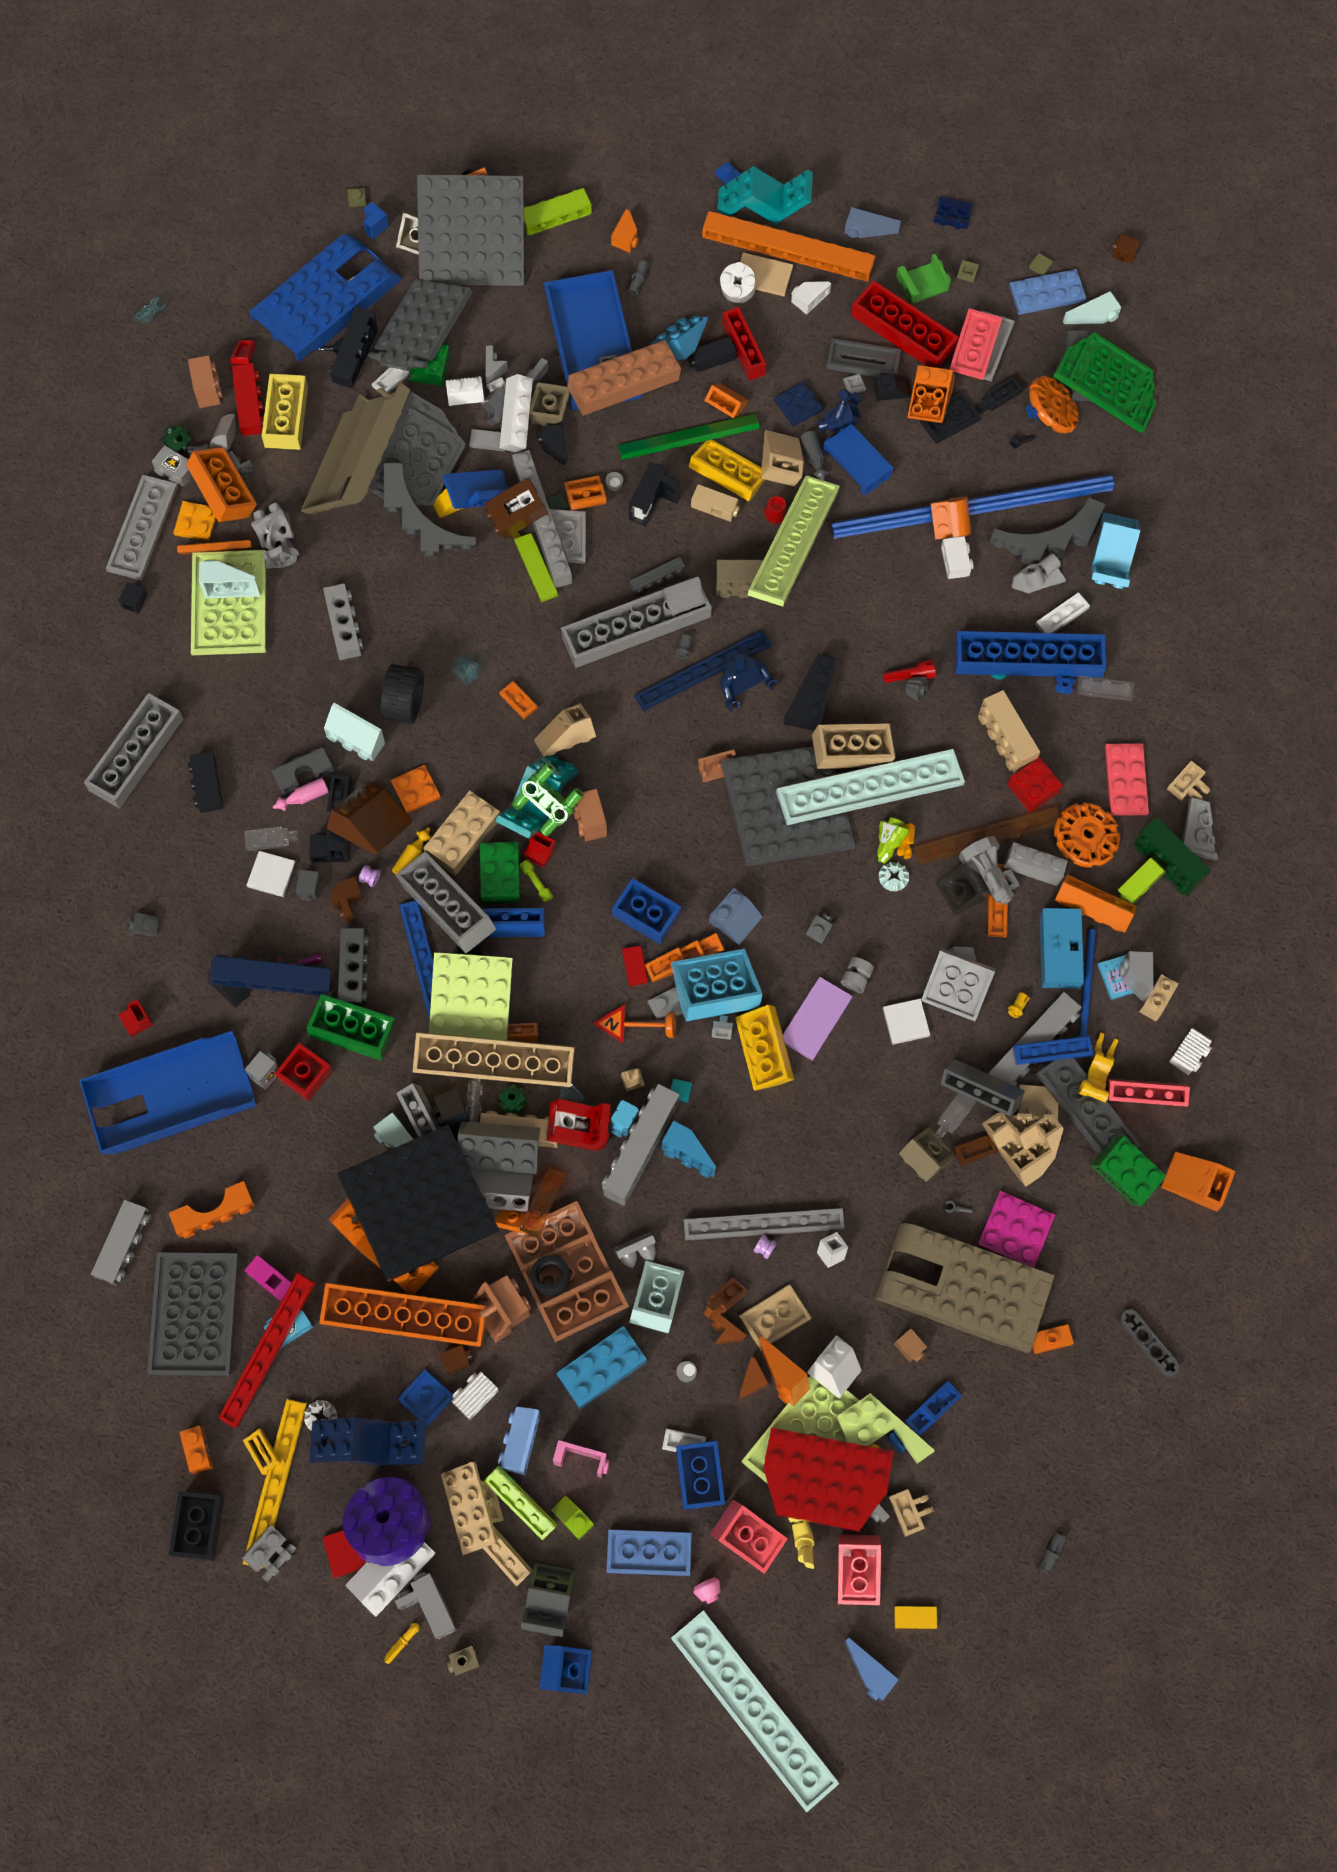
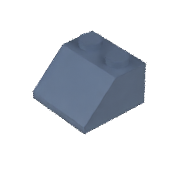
M733 888L711 913L709 923L740 945L763 916L747 897Z

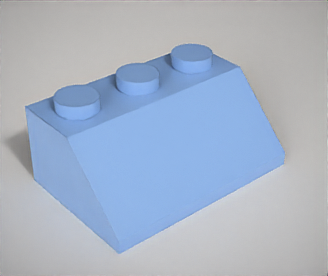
M516 1407L515 1412L511 1411L509 1423L512 1424L510 1432L506 1431L503 1444H506L505 1452L500 1453L498 1464H501V1468L504 1471L526 1476L541 1416L539 1410Z

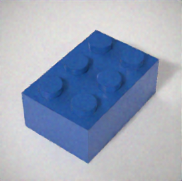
M633 878L612 908L613 917L660 945L681 915V906Z
M717 1441L676 1446L683 1510L725 1505Z

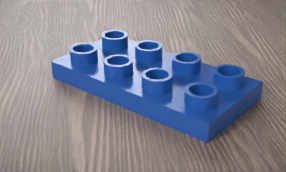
M613 270L544 282V291L566 387L569 375L598 365L599 357L610 355L620 357L632 352ZM570 393L569 400L572 411L579 410ZM642 394L624 401L640 399Z

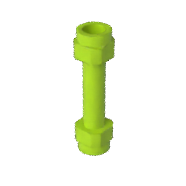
M529 860L523 861L519 866L524 875L527 874L539 891L538 895L545 903L552 899L551 891L549 888L544 887L534 872L532 863Z

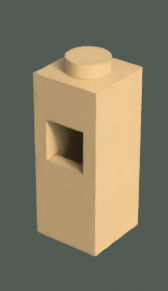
M699 484L691 499L692 508L730 522L733 516L737 517L740 510L737 498Z

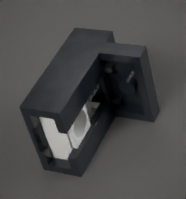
M652 462L648 465L629 502V520L646 526L660 497L673 503H678L680 499V481L673 476H667V468L663 465Z

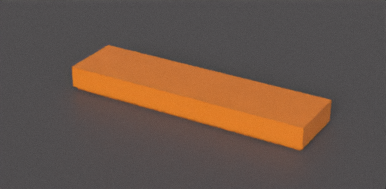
M250 540L177 546V552L180 555L197 552L253 549V543Z
M998 864L1002 872L1008 870L1003 868L1004 864ZM988 889L987 936L1006 938L1008 903L1005 905L996 903Z

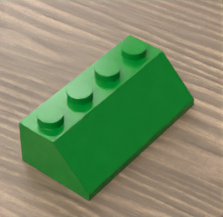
M321 994L307 1026V1032L311 1038L382 1061L389 1044L395 1019Z

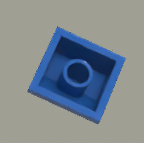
M544 1645L539 1689L588 1694L592 1650Z

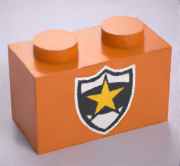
M197 1426L181 1431L180 1436L189 1472L197 1474L214 1468L204 1428Z

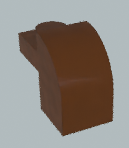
M354 876L339 882L334 887L331 893V902L334 909L338 908L341 919L346 918L347 924L355 921L349 904L363 898Z

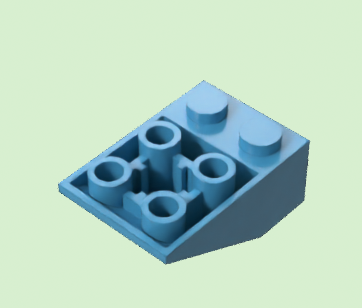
M698 315L690 319L681 318L676 321V325L668 327L665 333L659 334L651 345L666 340L676 360L686 359L695 352L708 317H700Z
M673 1121L662 1140L664 1155L671 1159L676 1157L682 1160L681 1164L688 1168H692V1166L699 1170L698 1173L704 1177L709 1178L711 1176L714 1178L716 1166L692 1130Z

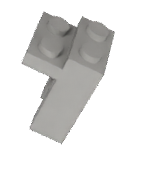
M423 1572L415 1576V1581L410 1583L414 1591L407 1590L398 1595L399 1599L395 1601L398 1609L404 1610L419 1602L432 1632L438 1640L457 1631L456 1624L433 1575Z

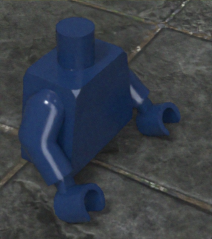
M841 389L838 393V396L842 399L841 402H838L836 408L824 413L825 419L817 422L820 431L829 429V431L836 432L850 424L855 425L862 422L857 407L861 403L862 397L857 392L851 395L847 389Z
M737 654L732 662L726 664L720 686L724 697L727 698L725 703L727 709L733 711V703L739 709L740 704L733 697L763 681V678H765V685L770 690H772L770 687L771 682L778 686V682L769 676L770 672L761 660L755 657L751 658L748 654Z

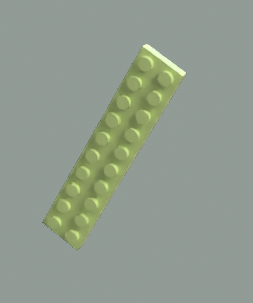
M805 476L749 588L748 596L784 606L839 492V485Z

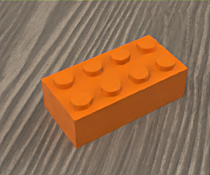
M225 448L193 451L186 466L218 522L249 518L257 504Z

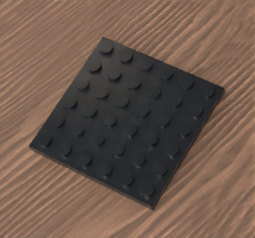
M449 1125L337 1173L387 1282L499 1232L495 1219Z

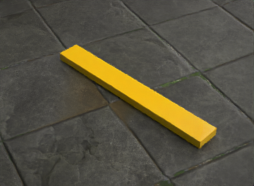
M290 1399L286 1400L273 1448L281 1464L275 1465L274 1469L267 1471L246 1551L269 1525L275 1527L307 1403Z

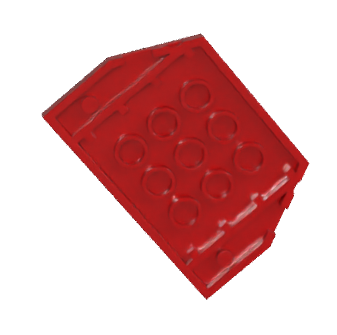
M771 1428L763 1470L776 1515L859 1532L887 1494L894 1451Z

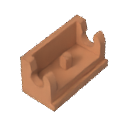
M734 750L698 759V769L703 783L724 777L720 762L724 759L735 758Z

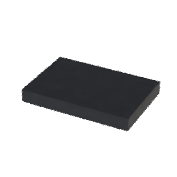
M961 391L950 397L943 423L919 421L935 444L979 422L981 417Z

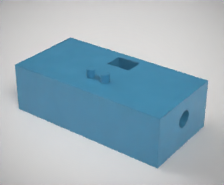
M1043 908L1039 915L1042 988L1080 989L1084 983L1081 909Z

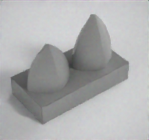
M648 1232L613 1249L617 1257L626 1266L633 1268L637 1259L636 1251L645 1260L654 1262L656 1255L654 1243L656 1241L654 1236Z

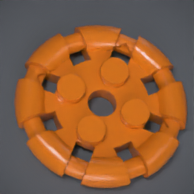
M1041 376L1035 378L1030 384L1029 397L1032 407L1036 408L1038 412L1037 416L1046 426H1051L1055 432L1066 434L1074 431L1078 425L1079 414L1075 401H1072L1070 398L1071 394L1061 383H1056V380L1051 377Z
M1083 802L1081 805L1073 804L1061 812L1062 816L1057 818L1055 823L1054 837H1057L1056 845L1066 859H1071L1074 861L1073 864L1077 866L1091 868L1093 865L1097 867L1104 865L1114 857V852H1117L1119 848L1120 833L1117 831L1118 824L1108 811L1105 812L1099 805ZM1080 812H1083V813L1085 814V816H1084V817H1081V813H1080ZM1098 815V816L1101 817L1102 819L1099 820V819L1096 818L1095 816ZM1067 820H1071L1073 823L1069 824ZM1105 829L1110 830V834H1106ZM1084 830L1090 831L1092 838H1086ZM1064 835H1068V840H1065ZM1074 848L1080 851L1079 855L1073 852ZM1095 852V858H1091V854Z

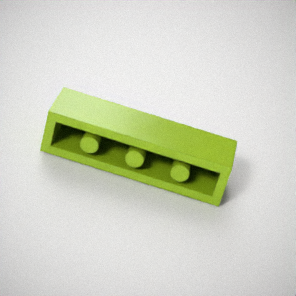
M584 188L524 207V229L527 236L592 214L591 203Z

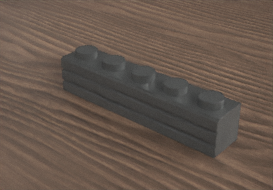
M678 557L630 580V587L634 594H641L647 588L651 589L656 584H662L666 579H672L676 574H682L685 570V565L681 558Z

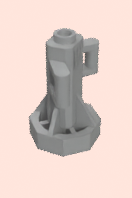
M995 836L986 837L961 851L959 858L963 866H968L981 874L995 902L1005 905L1014 896L1012 890L1018 888L1020 884L1011 869L1004 872L1000 870L997 864V851L1000 845Z

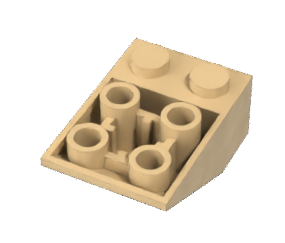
M765 430L761 479L795 486L802 478L803 456L799 438Z
M581 703L562 710L534 741L543 756H551L557 751L570 749L578 743L588 742L596 737L590 716Z

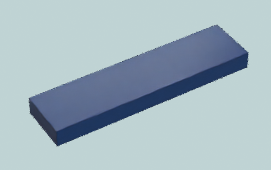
M1090 1036L1013 1046L1016 1065L1094 1055Z

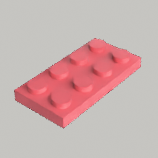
M968 309L950 370L984 380L1002 317Z
M1106 744L1105 756L1110 814L1148 815L1143 744Z

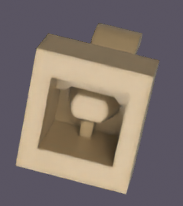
M636 1068L621 1073V1079L626 1092L645 1087L640 1069Z

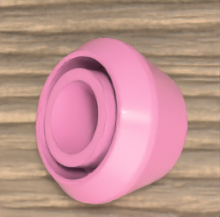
M716 1577L708 1579L695 1586L693 1593L702 1602L706 1601L707 1604H710L719 1599L718 1594L721 1593L720 1580Z

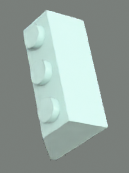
M333 703L324 726L326 737L332 742L338 741L342 743V746L348 751H356L362 759L374 761L385 745L382 730L338 704Z

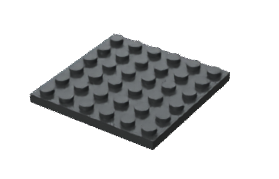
M417 175L419 280L450 285L524 286L523 176Z
M814 747L721 760L720 764L745 866L855 849L856 846L847 812L791 825L786 824L776 793L777 788L837 775L835 768L817 769Z

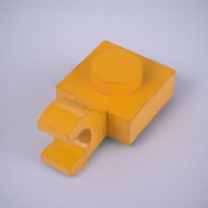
M911 823L903 826L910 832L903 839L897 850V855H904V859L912 857V850L909 844L914 843L915 825Z

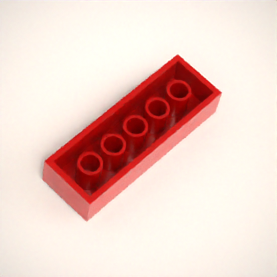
M874 280L853 303L851 312L853 318L927 367L940 368L957 347L959 336Z

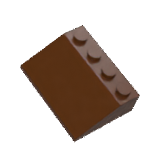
M368 780L331 811L326 829L377 855L412 823V820L384 788Z

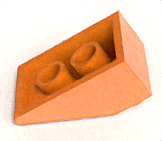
M760 1336L759 1343L762 1354L779 1393L778 1397L787 1404L789 1402L792 1406H795L810 1390L807 1373L765 1338Z

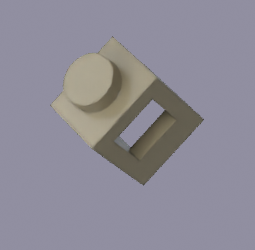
M469 1646L450 1654V1660L446 1661L450 1673L454 1672L455 1676L480 1667L474 1646ZM461 1657L466 1659V1663L463 1666L458 1664V1660Z

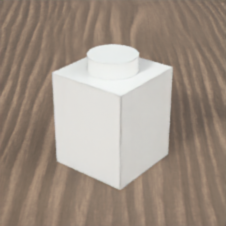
M836 1232L820 1240L817 1254L829 1268L845 1259L848 1246Z

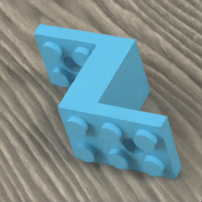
M1103 512L1101 518L1102 528L1091 565V577L1095 580V583L1102 585L1110 583L1115 588L1123 589V587H1128L1130 582L1129 570L1140 534L1139 521Z

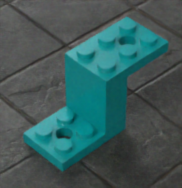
M753 166L719 188L717 212L730 216L746 206L769 221L778 223L811 203L813 172L806 170L786 184H782Z
M556 755L542 756L527 766L514 800L521 793L520 790L523 784L532 774L538 773L547 762L554 766L555 771L546 782L559 794H561L564 785L577 776L579 769L575 768L570 762L559 760ZM530 783V787L536 790V786ZM529 800L520 811L510 806L497 816L495 822L529 839L540 831V828L549 817Z

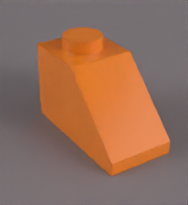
M626 209L611 235V245L630 253L632 248L637 247L639 238H637V228L631 213Z

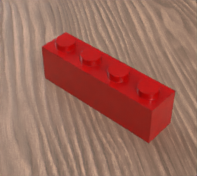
M736 307L723 312V328L727 336L732 339L737 350L736 355L749 381L765 376L766 362L740 308Z
M253 363L232 366L241 435L262 434L264 416H261V411H264L262 400L259 401V396H262L261 387L257 385V381L260 380L259 372L254 369Z

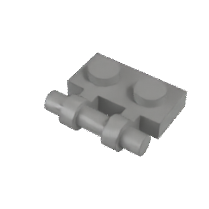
M269 1525L241 1558L256 1572L264 1567L267 1571L262 1575V1578L268 1582L272 1576L278 1574V1569L284 1562H288L291 1559V1554L296 1548L292 1544H289L286 1549L282 1548L281 1545L286 1538L272 1525ZM276 1552L280 1556L271 1564L268 1560Z

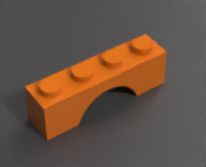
M242 1181L226 1188L222 1203L211 1212H196L186 1205L169 1212L176 1234L180 1238L184 1237V1239L194 1236L195 1232L200 1229L203 1231L209 1230L214 1227V1223L219 1221L224 1223L233 1219L232 1216L240 1213V1215L250 1212L255 1204L246 1183Z

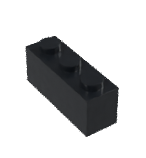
M209 751L190 755L191 762H188V769L190 774L193 773V779L190 781L192 790L196 791V796L193 797L195 808H199L201 813L223 809L216 760L213 752Z

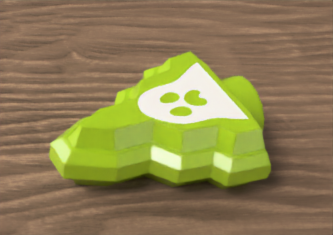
M890 817L889 822H880V844L877 853L879 862L885 864L893 856L895 848L901 845L903 839L908 836L910 831L903 827L905 822Z

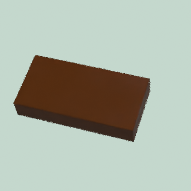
M988 1134L953 1148L961 1166L998 1152Z

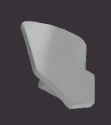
M1051 553L1038 564L1028 565L1013 577L1012 588L1031 593L1066 582V579L1059 570L1061 566L1060 561Z

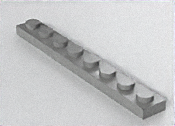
M843 1208L684 1219L685 1241L758 1236L763 1234L844 1230Z

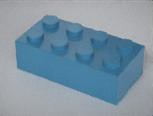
M623 1326L556 1374L578 1408L582 1409L646 1364L647 1359Z

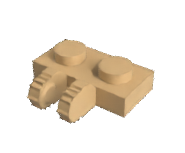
M1192 761L1167 788L1168 791L1181 801L1187 794L1190 797L1203 800L1200 793L1193 789L1194 786L1204 794L1210 792V788L1200 780L1206 772Z
M907 1489L888 1497L905 1537L925 1529L920 1517L934 1512L933 1507H928L918 1512L915 1505L926 1502L929 1499L928 1495L913 1500Z

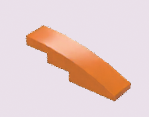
M715 933L681 949L678 947L645 964V967L652 982L673 975L671 962L723 953L726 950L719 935Z

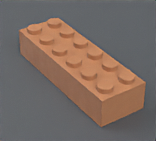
M666 340L571 374L568 377L567 388L581 414L584 416L678 381L681 367Z

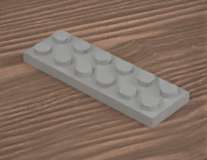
M142 475L106 566L107 572L142 581L177 491V483Z

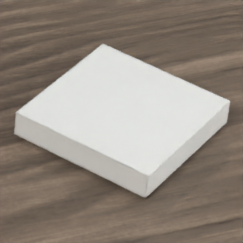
M259 851L247 882V887L284 897L296 862Z
M921 999L883 1007L892 1045L930 1037Z

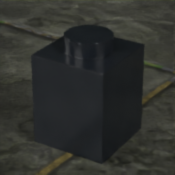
M127 582L118 601L121 608L139 614L147 593L141 584Z

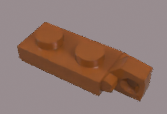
M734 1277L731 1278L710 1296L707 1301V1309L703 1314L707 1318H711L716 1312L721 1315L744 1297L748 1290Z

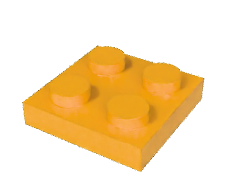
M182 501L173 533L175 536L210 542L216 517L208 505Z

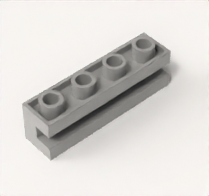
M126 1200L123 1201L91 1272L93 1277L107 1281L117 1286L118 1282L123 1281L126 1273L124 1271L125 1266L133 1259L134 1252L132 1251L135 1244L138 1245L141 1241L142 1228L147 1226L150 1221L151 1215H149L150 1211L147 1208Z

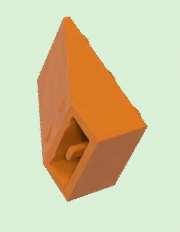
M918 365L907 418L943 423L955 379L953 370Z
M1175 1152L1161 1188L1217 1212L1223 1206L1236 1171L1215 1162Z

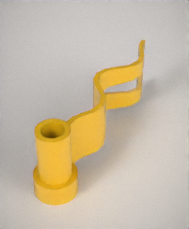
M1100 1032L1095 1045L1096 1054L1088 1071V1078L1082 1081L1078 1094L1088 1095L1105 1103L1109 1096V1091L1105 1090L1106 1080L1114 1063L1113 1054L1118 1039H1114L1105 1058L1102 1052L1104 1033Z

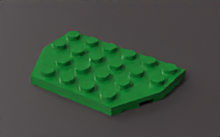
M1095 332L1065 350L1053 377L1140 433L1145 430L1156 406V399L1153 397V390L1155 389L1153 370Z

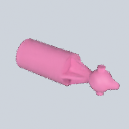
M321 777L294 789V792L286 799L279 797L276 804L273 805V809L279 808L284 811L288 804L302 805L329 793L323 778Z

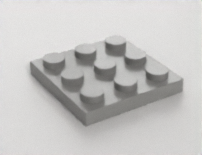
M941 948L921 1001L976 1021L996 969Z

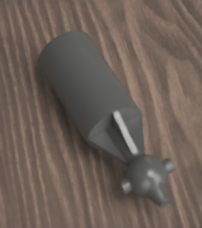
M807 431L800 438L808 462L816 468L814 476L825 481L828 471L822 468L824 456L816 432Z

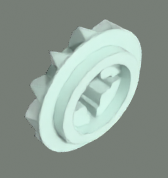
M890 861L881 868L879 881L885 889L899 891L907 885L909 872L899 862L892 863ZM899 871V874H898V876H897L898 879L893 878V879L889 880L890 877H891V873H890V872H892L893 874H895L896 872Z

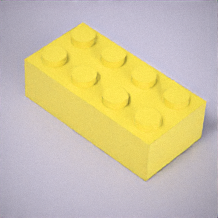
M269 375L262 430V440L265 448L301 450L308 392L305 376Z

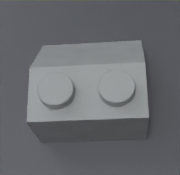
M1129 951L1127 956L1123 958V962L1119 965V975H1122V982L1141 1001H1146L1154 990L1153 952Z

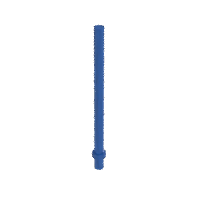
M1095 929L1088 930L1080 1032L1077 1037L1089 1036L1087 1031L1096 938Z

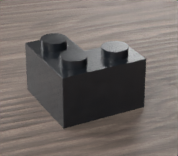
M328 829L327 834L316 833L315 835H310L309 858L311 862L349 863V840Z

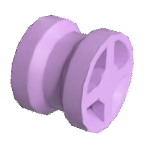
M366 864L360 873L359 882H366L370 887L374 888L380 878L381 870H374Z
M763 1234L754 1252L761 1253L765 1259H768L777 1242L774 1240L770 1241Z

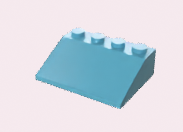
M745 949L671 962L680 1007L686 1021L760 1008L762 991Z

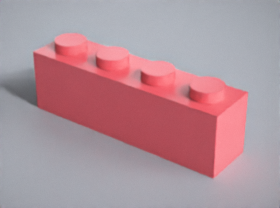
M1107 1078L1106 1091H1109L1108 1100L1188 1107L1190 1087L1186 1084Z

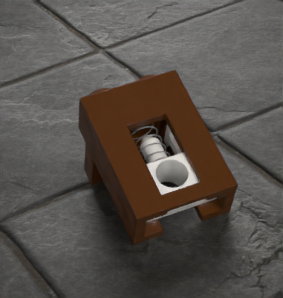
M529 478L484 503L487 508L485 510L489 520L493 519L495 523L492 525L497 535L501 534L504 539L508 537H513L514 539L521 537L519 533L521 529L549 514Z

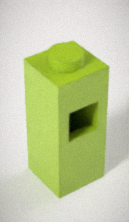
M1150 858L1118 889L1121 893L1119 897L1126 902L1134 904L1167 871L1154 858Z

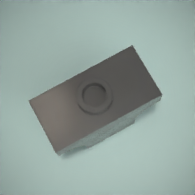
M498 388L491 391L481 404L487 410V422L490 425L498 423L503 417L505 394Z

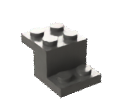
M535 1563L528 1588L521 1629L551 1636H563L576 1570Z

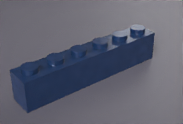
M219 954L212 958L209 984L316 996L323 994L327 996L331 969H325L326 967L321 965L307 967L303 963L289 965L284 961L271 963L265 959L253 961L248 960L246 957L228 958L227 955Z

